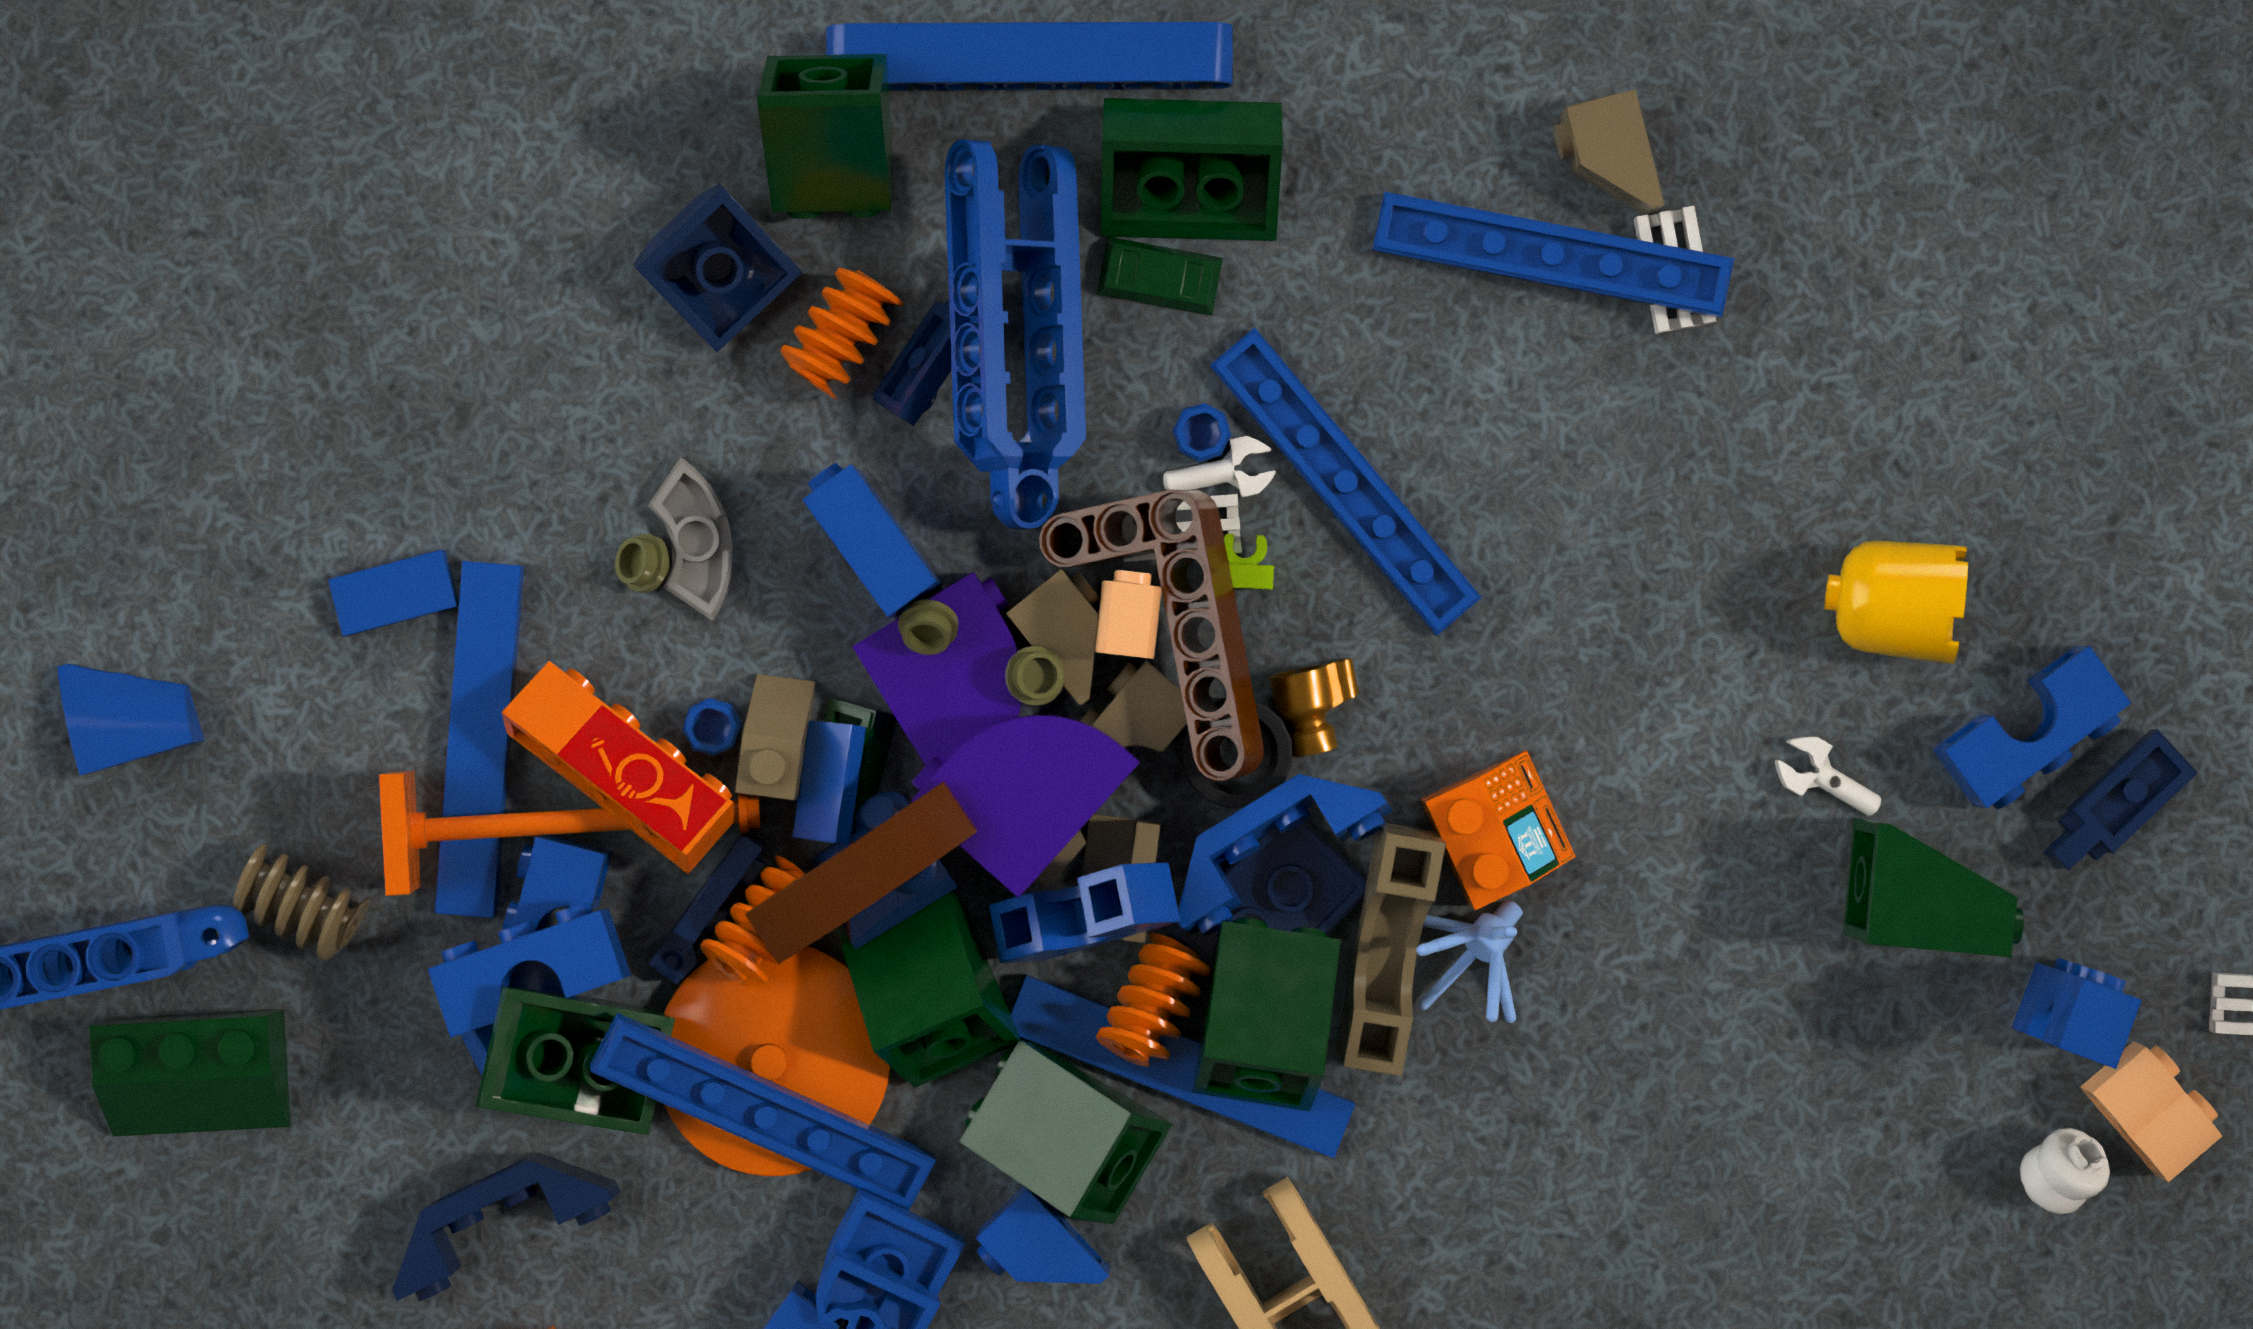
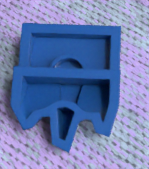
M859 1188L833 1235L827 1250L815 1293L818 1324L829 1325L843 1318L846 1320L843 1329H927L941 1304L938 1294L966 1244L963 1236Z

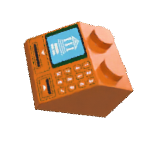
M1527 750L1420 799L1433 830L1446 842L1445 856L1468 905L1474 910L1533 884L1576 857Z

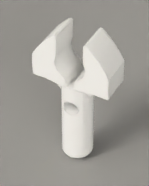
M1249 436L1229 439L1230 451L1223 460L1166 471L1163 475L1165 490H1194L1229 483L1239 489L1241 498L1258 495L1269 484L1276 471L1260 473L1257 476H1248L1243 471H1235L1234 467L1241 464L1245 456L1267 453L1271 451V448Z
M1810 736L1793 738L1786 741V743L1796 749L1805 751L1809 755L1811 765L1815 767L1816 771L1814 773L1810 771L1797 773L1784 762L1775 760L1778 776L1785 788L1803 797L1808 788L1820 787L1867 816H1871L1878 811L1881 805V797L1831 767L1828 754L1833 747L1819 737Z

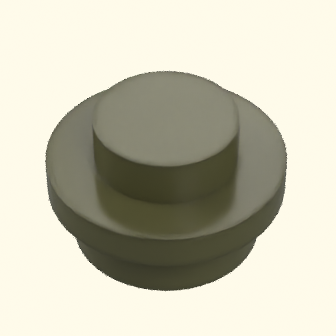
M641 534L637 537L626 539L619 547L615 559L616 574L631 590L650 593L658 588L666 577L669 570L668 550L660 537L651 534Z
M928 599L916 600L907 604L902 609L898 621V628L905 645L912 651L923 655H935L943 652L956 638L959 627L958 617L949 606L939 601Z
M1028 646L1018 650L1009 659L1005 669V682L1009 692L1016 700L1026 705L1038 706L1049 703L1058 696L1064 685L1065 671L1060 658L1046 647Z

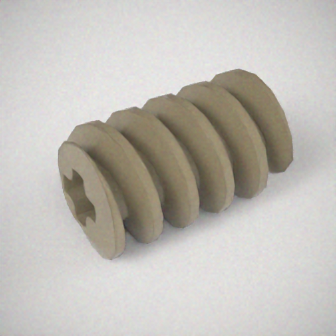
M261 844L248 860L238 879L233 907L241 911L244 916L255 909L253 920L259 927H266L276 919L275 933L280 938H287L297 930L296 945L302 950L310 948L318 941L316 953L318 958L323 961L331 959L354 936L367 913L370 899H364L358 906L351 909L348 907L351 893L350 888H343L337 895L331 898L327 896L330 877L325 875L310 887L306 885L309 866L302 865L290 876L285 873L289 856L283 853L269 865L265 863L268 844Z

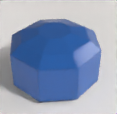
M1206 403L1183 409L1172 430L1179 453L1198 463L1221 456L1231 437L1225 413Z
M711 697L688 709L682 731L692 750L711 756H718L737 746L743 722L733 704Z

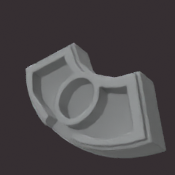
M680 457L648 504V507L664 522L672 541V568L663 588L714 621L722 608L732 579L734 565L732 531L723 504L713 487L694 466Z

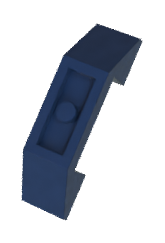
M537 1152L431 1202L420 1211L392 1289L396 1300L398 1301L415 1293L420 1302L451 1287L448 1277L462 1265L445 1232L444 1226L448 1225L451 1233L454 1234L484 1219L485 1217L481 1209L492 1203L502 1200L505 1209L521 1203L538 1193L534 1185L537 1182L540 1184L558 1225L575 1218L578 1225L582 1226L611 1211L608 1202L613 1200L620 1192L616 1180Z

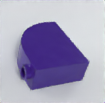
M972 572L928 599L939 601L949 606L958 617L959 627L957 636L943 652L935 655H923L909 649L905 645L898 628L899 618L852 646L925 766L934 756L942 763H945L962 744L974 735L992 725L1020 716L1022 703L1011 695L1005 682L1007 663L1019 649L1007 622L1000 613L1008 608L1009 604L991 576L981 582L978 575Z
M1057 715L1020 716L992 725L974 735L962 744L945 763H942L934 756L911 782L920 790L912 798L911 802L945 781L978 829L977 833L961 843L960 846L1019 898L1136 768L1140 761L1110 735L1083 721Z

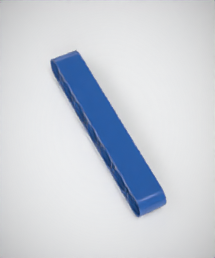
M1223 22L847 23L826 27V55L887 54L889 91H906V85H920V91L965 90V85H979V90H1023V84H1037V90H1082V84H1096V90H1141V84H1154V89H1199V83H1213V89H1225L1233 86V26Z

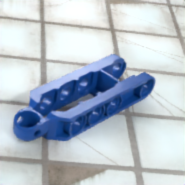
M959 139L953 143L948 151L944 172L954 442L980 472H989L990 502L993 514L1008 528L1016 530L1031 529L1042 525L1055 511L1059 500L1058 468L1075 454L1086 439L1075 160L1071 152L1062 146L1034 144L1026 150L1020 162L1018 177L1021 240L1005 239L1004 191H1000L998 188L997 158L991 146V141ZM1048 164H1049V168H1050V179H1049V183H1048V185H1047V183H1046V171H1047V167H1048ZM1002 271L1022 272L1028 431L1019 442L1013 439L1012 432H1007L1006 384H1011L1010 372L1005 371L1003 324H1008V311H1003ZM1052 282H1053V284H1054V299H1053V302H1052V305H1051L1050 292H1051V285H1052ZM1054 341L1057 349L1055 362H1053L1052 356ZM1056 400L1058 402L1059 407L1057 422L1055 420L1054 414ZM1043 493H1045L1047 497V502L1044 507L1042 506Z
M224 904L210 905L0 945V1010L171 976L179 971L192 969L199 960L231 952L248 940L250 937L246 918L241 911L232 906ZM128 945L132 951V957L129 953Z

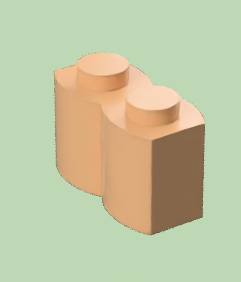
M1116 570L1114 571L1113 581L1104 580L1101 583L1095 652L1154 659L1162 587L1151 585L1152 574Z
M2133 1041L2123 1050L2116 1069L2105 1065L2080 1088L2151 1172L2169 1183L2222 1137L2221 1133L2212 1123L2218 1117V1114L2196 1090L2193 1089L2188 1094L2184 1092L2174 1078L2180 1073V1069L2166 1052L2157 1045L2149 1050L2146 1046Z

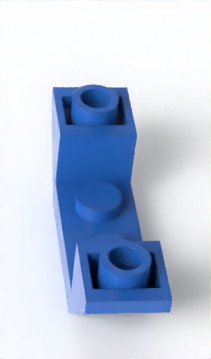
M1297 774L1197 836L1178 909L1180 918L1178 923L1182 929L1190 934L1200 930L1203 936L1219 930L1222 921H1232L1234 917L1230 911L1241 905L1242 902L1219 866V863L1227 859L1229 864H1234L1247 858L1260 848L1257 840L1278 828L1280 833H1285L1299 826L1311 816L1308 808L1316 803L1335 835L1342 842L1350 837H1353L1355 842H1360L1378 832L1386 825L1382 817L1393 811L1391 806L1380 792Z

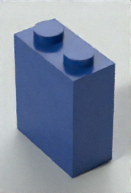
M834 463L807 483L813 492L802 499L887 617L897 618L907 604L923 599L942 585L940 579L858 468L850 464L843 469L842 466L839 467L837 463Z

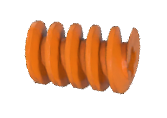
M841 267L834 274L844 288L843 291L830 287H824L821 291V295L830 309L826 310L811 306L807 311L816 329L798 325L793 330L803 347L800 349L784 344L779 350L793 371L834 400L837 397L827 384L829 380L848 384L851 380L841 363L844 360L859 365L864 362V358L855 346L856 342L859 341L874 346L878 342L869 328V324L874 322L888 327L891 324V319L882 307L884 303L903 307L905 304L891 291L863 272Z
M775 855V861L779 869L766 867L760 873V879L764 887L751 885L745 890V897L749 905L736 903L730 908V915L734 923L721 921L715 926V934L720 942L706 939L700 944V949L705 956L725 975L741 985H745L748 978L764 984L769 981L767 974L760 965L763 960L779 966L784 963V961L780 964L777 963L745 915L749 910L794 880L805 875L792 862L778 855Z
M1156 933L1148 934L1153 944L1143 945L1138 953L1142 964L1133 965L1127 974L1132 985L1122 986L1117 993L1118 1001L1122 1006L1111 1007L1106 1015L1108 1023L1112 1027H1101L1095 1036L1101 1045L1118 1057L1142 1067L1150 1066L1148 1063L1150 1057L1164 1060L1169 1059L1171 1053L1159 1042L1161 1036L1174 1039L1180 1037L1181 1031L1169 1021L1171 1015L1183 1018L1190 1017L1192 1011L1180 998L1182 995L1200 997L1202 990L1190 979L1192 974L1210 977L1213 972L1195 951L1172 938Z

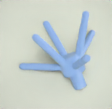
M1504 900L1493 914H1481L1474 924L1431 915L1426 916L1423 927L1453 932V934L1420 944L1416 949L1418 955L1426 956L1461 944H1465L1467 950L1419 1000V1009L1427 1010L1477 958L1483 962L1490 963L1487 1020L1489 1022L1497 1021L1499 1002H1501L1506 1022L1513 1023L1516 1020L1513 998L1503 958V952L1517 934V929L1514 925L1523 915L1521 908L1515 902Z

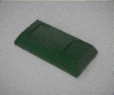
M1107 236L1097 295L1212 316L1223 258Z

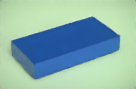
M442 549L328 579L343 637L459 607V599L446 550Z
M809 720L793 830L794 838L850 845L866 727Z

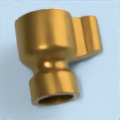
M1352 658L1300 668V673L1295 674V669L1270 676L1269 680L1276 712L1279 717L1289 721L1292 726V730L1289 733L1292 740V757L1309 756L1336 749L1338 744L1334 726L1327 723L1326 713L1335 706L1359 694Z

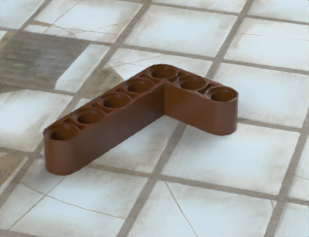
M1165 490L1062 513L1050 518L1043 525L1040 532L1039 546L1043 556L1051 564L1058 567H1090L1155 553L1196 766L1205 777L1217 781L1240 778L1253 773L1260 766L1263 759L1264 745L1220 515L1215 501L1208 494L1199 490ZM1184 501L1190 506L1192 511V522L1185 532L1176 523L1177 508ZM1129 513L1137 524L1136 536L1130 544L1124 540L1121 533L1123 519ZM1074 526L1080 530L1082 535V546L1076 555L1068 547V535ZM1194 560L1201 565L1204 572L1202 585L1197 591L1193 590L1187 581V569ZM1204 619H1207L1215 630V640L1208 650L1200 644L1198 639V628ZM1215 678L1219 679L1226 689V700L1221 708L1216 707L1209 697V687ZM1226 737L1235 743L1238 750V758L1233 767L1226 765L1220 755V746Z

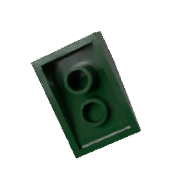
M503 986L475 1106L649 1135L656 1100L592 1073L590 1063L617 1013L669 1036L672 1035L675 1018L652 1008L577 995L565 998V995L562 993Z

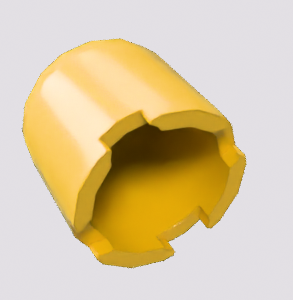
M1868 541L1854 547L1845 557L1840 575L1828 574L1824 609L1836 611L1837 630L1842 640L1851 648L1866 653L1954 664L1959 649V641H1952L1954 618H1964L1968 562L1963 560L1966 556L1967 546Z

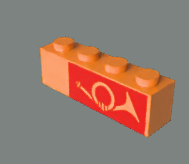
M548 661L502 711L506 733L689 874L734 823L733 801L730 800L732 798L731 792L714 776L705 773L701 778L685 765L686 759L684 755L667 740L659 738L655 742L639 730L641 727L639 721L626 708L617 703L609 707L593 695L595 693L594 687L579 672L571 668L564 672L551 661Z

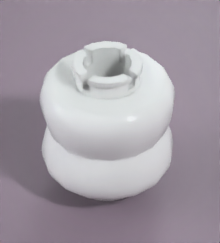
M2073 1128L2055 1130L2042 1144L2032 1148L2025 1154L2020 1166L2021 1181L2027 1195L2033 1202L2045 1210L2056 1214L2076 1211L2084 1204L2087 1198L2097 1195L2106 1187L2110 1175L2108 1160L2102 1146L2094 1138Z

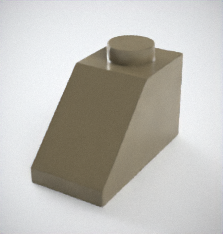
M1636 89L1567 106L1559 115L1561 124L1553 127L1555 144L1560 159L1571 160L1575 174L1644 215L1657 212L1665 205Z
M1061 569L1006 614L1032 646L1046 647L1060 658L1065 671L1064 687L1081 706L1090 699L1099 620V615L1092 606L1100 600V597L1080 572L1069 578Z
M757 674L742 734L735 793L787 800L798 799L808 724L812 716L815 681Z

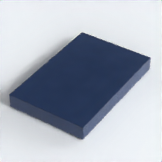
M1305 821L1285 833H1280L1278 828L1267 833L1257 840L1260 844V848L1247 858L1231 864L1224 871L1225 876L1242 902L1241 905L1230 911L1234 917L1230 922L1239 918H1253L1265 922L1268 928L1290 932L1295 928L1309 927L1321 930L1328 935L1363 899L1367 880ZM1178 922L1175 923L1167 931V934L1172 939L1195 951L1200 959L1213 970L1220 929L1203 936L1200 930L1190 934L1182 929Z

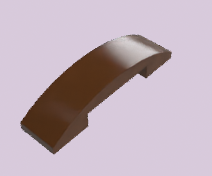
M943 781L799 879L794 880L749 910L745 915L777 963L780 964L911 879L978 832V829L947 783Z

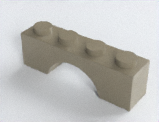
M1147 661L1139 669L1129 662L1107 688L1115 698L1101 715L1091 707L1080 720L1107 733L1124 747L1142 746L1161 752L1167 748L1187 724L1181 689ZM1081 829L1036 878L1047 889L1086 844V838Z
M1386 823L1385 826L1376 832L1336 1045V1052L1343 1067L1398 1076L1403 1074L1413 1021L1412 990L1417 956L1416 949L1419 946L1427 913L1436 899L1446 842L1436 831Z

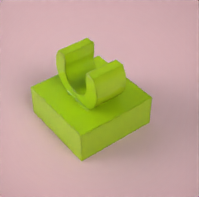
M1225 534L1224 542L1233 588L1273 589L1274 566L1258 565L1267 553V540L1265 536L1256 535V549L1250 557L1241 558L1233 550L1234 534Z

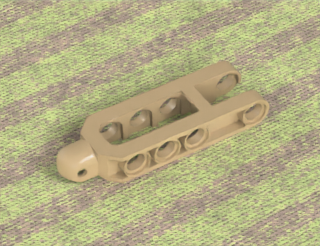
M1288 1177L1262 1191V1193L1281 1220L1293 1247L1310 1275L1267 1301L1261 1302L1213 1222L1186 1237L1199 1264L1239 1329H1277L1274 1323L1321 1295L1324 1296L1327 1303L1330 1302L1345 1329H1380Z

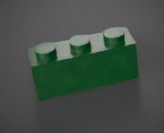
M1104 98L1100 236L1276 241L1283 147L1282 103Z
M284 1009L111 1018L89 1025L92 1087L113 1137L291 1126Z

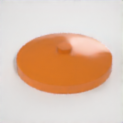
M809 945L786 959L781 966L763 960L760 965L769 978L766 984L748 978L745 985H741L725 975L710 960H707L695 969L676 990L664 1014L675 1018L671 1037L864 1123L871 1124L884 1099L891 1067L873 1052L848 966L843 961L822 949ZM665 1105L668 1114L682 1135L700 1152L723 1166L743 1173L760 1176H785L812 1170L796 1161Z

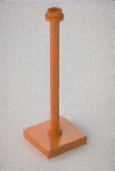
M415 770L390 771L379 774L385 896L411 894L414 890L421 887L419 849L427 848L428 842L630 830L603 808L427 818L426 812H417ZM738 793V800H731L734 806L733 824H739L740 834L749 833V829L760 828L759 796Z

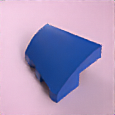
M75 664L58 666L64 716L79 776L205 741L188 685L80 667Z

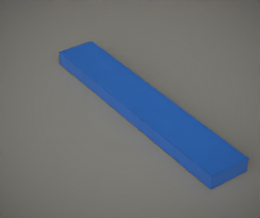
M1385 191L1372 249L1375 252L1717 318L1723 317L1735 259Z
M1255 327L1210 364L1209 367L1435 636L1440 634L1482 598Z
M462 561L442 817L505 814L511 737L506 733L502 711L514 699L524 566ZM503 838L440 841L434 913L488 918L497 917Z
M1026 974L1011 1013L1020 1037L1335 1158L1354 1109V1101L1319 1088L1310 1111L1193 1093L1201 1041L1183 1034L1178 1039L1161 1036L1159 1042L1171 1053L1169 1059L1164 1060L1150 1057L1148 1061L1149 1067L1132 1064L1106 1049L1095 1037L1101 1027H1112L1106 1018L1111 1006Z
M619 1013L615 1015L590 1063L592 1073L857 1189L861 1188L908 1211L936 1162L932 1152Z

